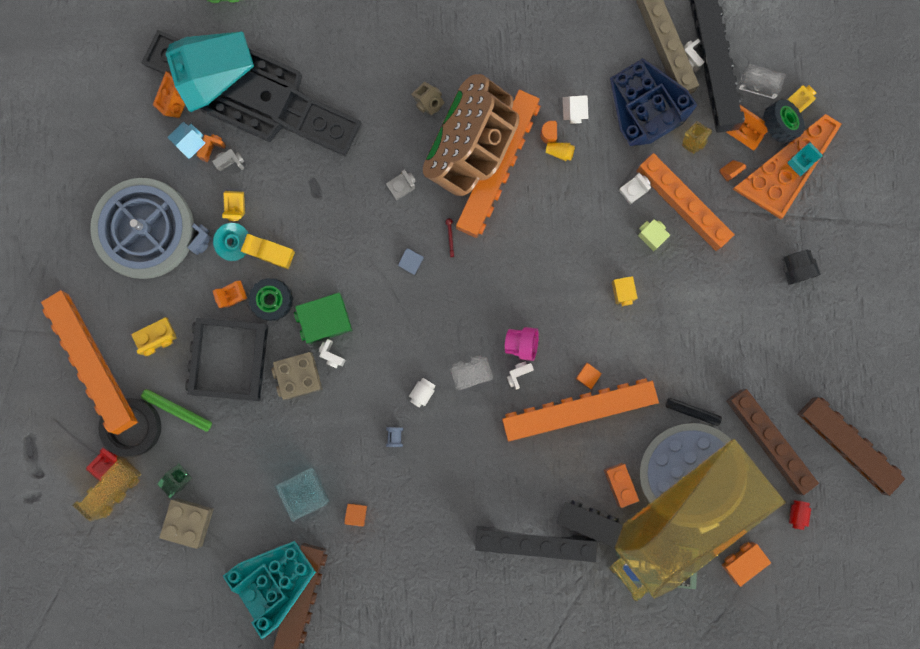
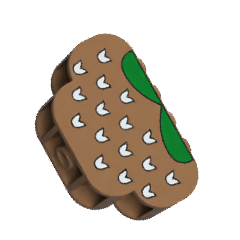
M475 74L467 78L458 89L423 165L424 176L457 196L468 194L474 189L479 180L490 178L499 168L519 124V115L512 109L513 97L482 74Z

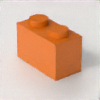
M620 463L604 470L618 507L623 508L639 501L625 464Z
M754 542L743 544L739 548L740 551L738 553L727 556L722 564V567L734 583L740 587L771 564L758 544Z

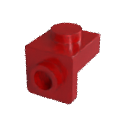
M102 448L100 454L86 467V470L102 482L118 466L117 455Z

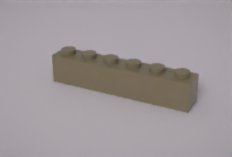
M636 0L667 75L686 88L690 94L694 93L699 87V83L664 1Z

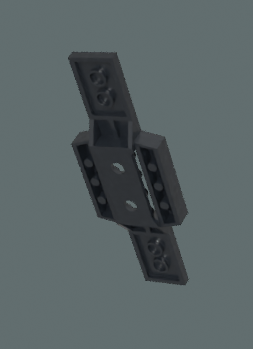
M157 30L141 63L162 74H165L166 71L171 72L165 53L169 44L180 39ZM251 49L249 51L254 67L239 78L234 86H230L221 94L272 117L273 121L219 96L208 105L199 108L203 113L267 142H271L277 133L284 128L345 157L362 124L360 120L315 101L299 92L302 79L300 71ZM263 92L271 93L269 101L264 102L261 100Z

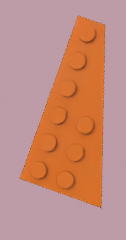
M825 114L806 129L800 137L790 142L734 187L733 190L779 219H782L818 161L815 162L802 176H799L787 162L809 142L823 155L842 124Z

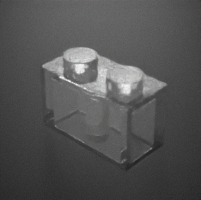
M748 64L742 73L738 89L775 99L782 90L786 74Z
M482 355L470 358L471 362L464 364L463 361L452 364L453 368L450 369L457 391L494 379L487 357L482 358Z

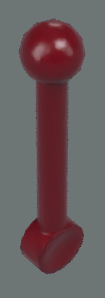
M447 218L445 223L448 226L450 257H454L451 228L453 221L451 218Z

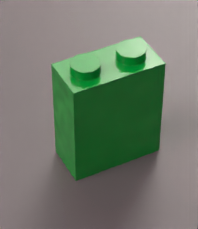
M340 293L295 306L296 312H294L296 322L300 323L302 330H300L302 341H306L307 344L353 331Z

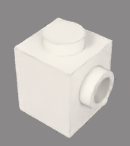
M587 96L563 97V120H570V124L582 123L581 119H588Z

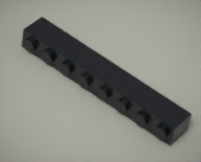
M689 0L696 36L701 41L699 43V50L704 61L703 70L716 133L739 130L745 121L744 112L740 109L741 96L736 90L737 78L733 76L734 64L733 59L729 57L730 44L729 41H726L725 37L726 25L722 23V7L719 6L718 0Z

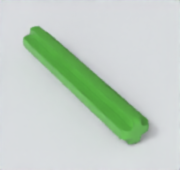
M145 389L141 395L143 400L204 431H209L212 426V422L150 390Z

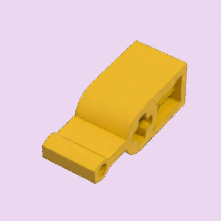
M247 234L241 252L288 270L295 254L293 249Z

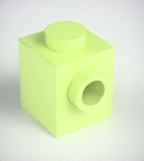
M655 219L651 223L646 221L639 228L642 232L638 236L653 251L670 236L665 230V225Z

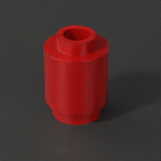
M794 500L789 517V524H793L792 528L804 530L805 527H809L810 503Z

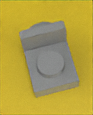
M405 169L401 171L402 174L386 183L396 201L415 189L414 183L416 180L411 172L407 174Z

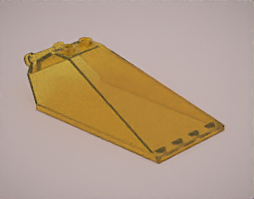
M733 438L623 524L615 546L621 558L612 564L609 569L618 575L632 593L631 597L635 601L640 600L647 592L654 599L674 590L786 502ZM625 564L629 566L643 584L639 589L622 569Z

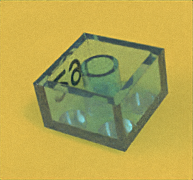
M314 467L275 486L292 522L330 503Z

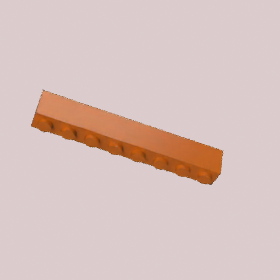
M522 90L518 91L512 107L519 115L517 130L497 171L490 178L479 180L472 190L456 225L457 230L475 238L479 234H483L486 228V224H484L486 217H491L494 210L492 204L494 200L498 201L502 193L500 187L502 183L506 184L510 173H508V169L510 166L514 167L518 158L515 154L518 149H522L525 143V139H523L525 132L529 133L532 128L533 122H531L533 115L537 117L541 108L538 105L540 98Z
M60 290L41 302L44 307L42 309L43 313L51 320L52 330L55 334L59 335L61 339L59 341L60 345L69 354V362L72 366L76 367L78 371L77 377L87 388L85 390L86 394L96 404L94 408L98 415L104 419L103 425L105 429L110 433L119 435L137 424L138 421L70 295Z
M647 378L635 381L636 385L629 386L628 383L617 385V390L610 391V388L598 390L599 394L593 396L591 392L582 394L580 399L574 401L572 397L562 399V404L554 405V402L543 404V409L535 410V407L524 409L523 414L517 415L516 411L505 414L506 418L502 419L507 441L657 404L659 401L653 380L647 381Z

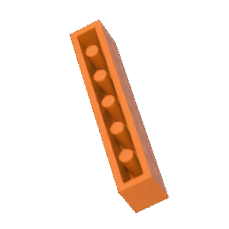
M654 153L639 166L637 172L648 178L650 185L715 251L722 248L735 235Z

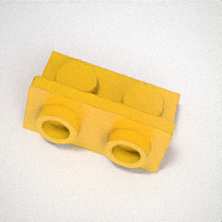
M166 317L131 334L138 348L136 350L137 354L145 356L155 353V349L161 346L162 348L173 344V340L177 339Z

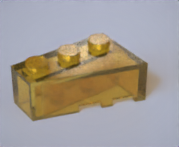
M119 459L101 477L100 482L94 488L90 487L86 491L88 495L82 502L76 501L72 506L89 521L103 517L107 518L113 512L112 507L116 503L119 504L126 497L125 492L138 484L140 481L138 478L141 476V473L126 459Z

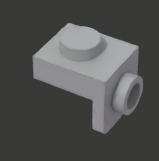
M232 149L219 153L212 161L219 171L224 170L234 162H236L241 170L244 169L242 165L244 162L239 152L234 153Z

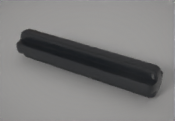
M668 398L666 401V408L712 425L719 426L722 421V417L676 399Z

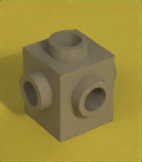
M425 81L411 94L417 102L416 107L422 113L426 112L431 116L438 112L445 103L441 98L442 93L440 90Z

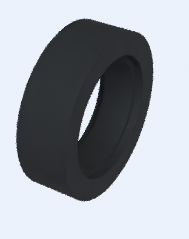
M125 398L130 408L140 411L145 416L148 424L145 438L139 444L132 447L121 444L115 438L114 433H110L105 429L103 425L105 421L102 416L99 420V436L103 445L113 454L123 457L142 455L151 450L157 443L161 434V419L156 409L148 402L140 399Z

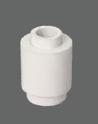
M422 378L410 393L409 397L412 398L410 402L419 408L421 405L426 406L434 393L435 385Z

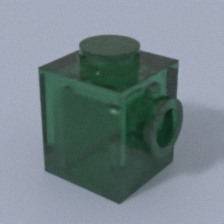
M178 464L164 474L158 485L169 498H172L185 488L192 477Z

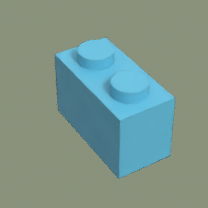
M182 122L167 137L188 159L205 144L201 139L203 134L192 124L188 126L185 122Z

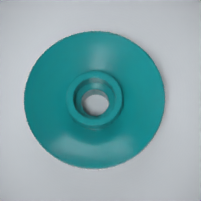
M226 223L220 226L213 237L215 252L221 258L228 261H236L243 258L246 254L241 252L247 234H249L248 231L237 223ZM229 238L232 239L231 245L227 244V240Z

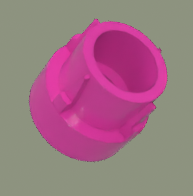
M524 327L523 330L508 329L505 339V353L519 356L522 360L534 361L539 342L538 329Z

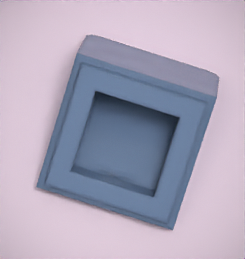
M406 248L398 266L415 275L424 257Z

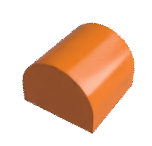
M548 121L542 127L541 139L546 144L557 141L556 121Z

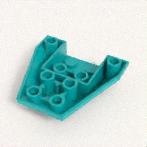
M242 31L185 37L169 44L165 53L175 88L190 112L211 103L254 67L246 38Z
M293 541L238 563L224 574L223 578L231 591L239 594L254 619L251 622L259 637L264 639L281 624L316 571L298 544Z

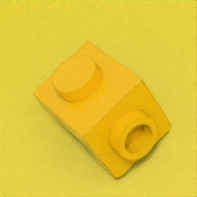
M225 191L222 218H228L229 221H238L245 214L244 192Z

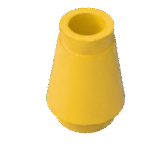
M548 142L546 153L564 161H571L575 146L571 145V143Z

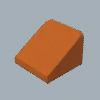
M733 160L721 168L719 172L726 181H730L746 168V165Z
M585 363L575 379L589 389H592L602 373L590 364Z
M348 504L344 524L364 526L367 506Z

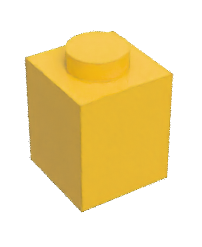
M633 276L612 281L616 304L621 303L622 306H628L638 299Z

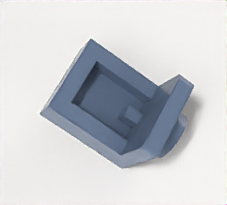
M193 223L192 227L199 234L187 248L198 255L207 249L208 242L212 237L208 235L210 231L202 224L198 227Z

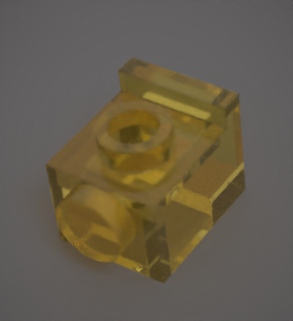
M696 121L685 132L682 147L695 154L706 146L707 138L712 134V130Z

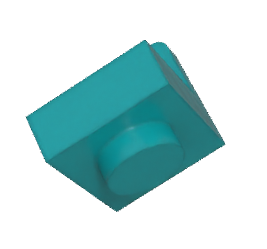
M809 142L787 163L799 176H802L823 155Z

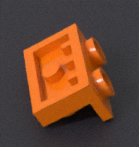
M166 71L153 106L164 116L180 118L185 103L175 88L171 72Z

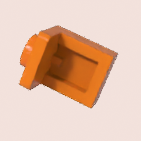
M212 134L211 137L204 135L203 141L205 144L196 152V156L200 160L208 162L214 145L225 149L226 145L222 138Z
M235 281L224 288L213 290L214 299L219 308L231 307L247 299L241 281Z

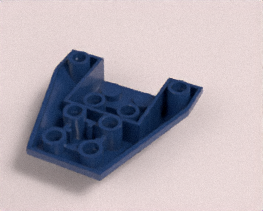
M643 58L610 78L620 131L629 146L651 144L683 125L697 107V103L686 88Z

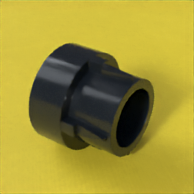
M807 249L796 252L782 259L788 285L821 275L816 258H813L811 250Z

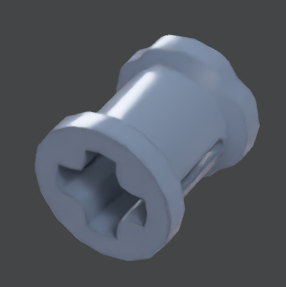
M386 427L388 431L386 447H403L401 443V431H403V428Z

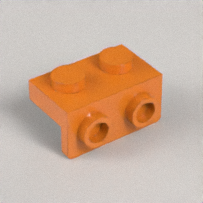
M740 105L741 111L744 112L745 121L739 130L727 131V133L754 151L768 132L767 127H765L764 120Z

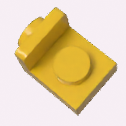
M803 85L787 100L793 103L801 113L816 99L814 96L816 91L810 85L807 87Z

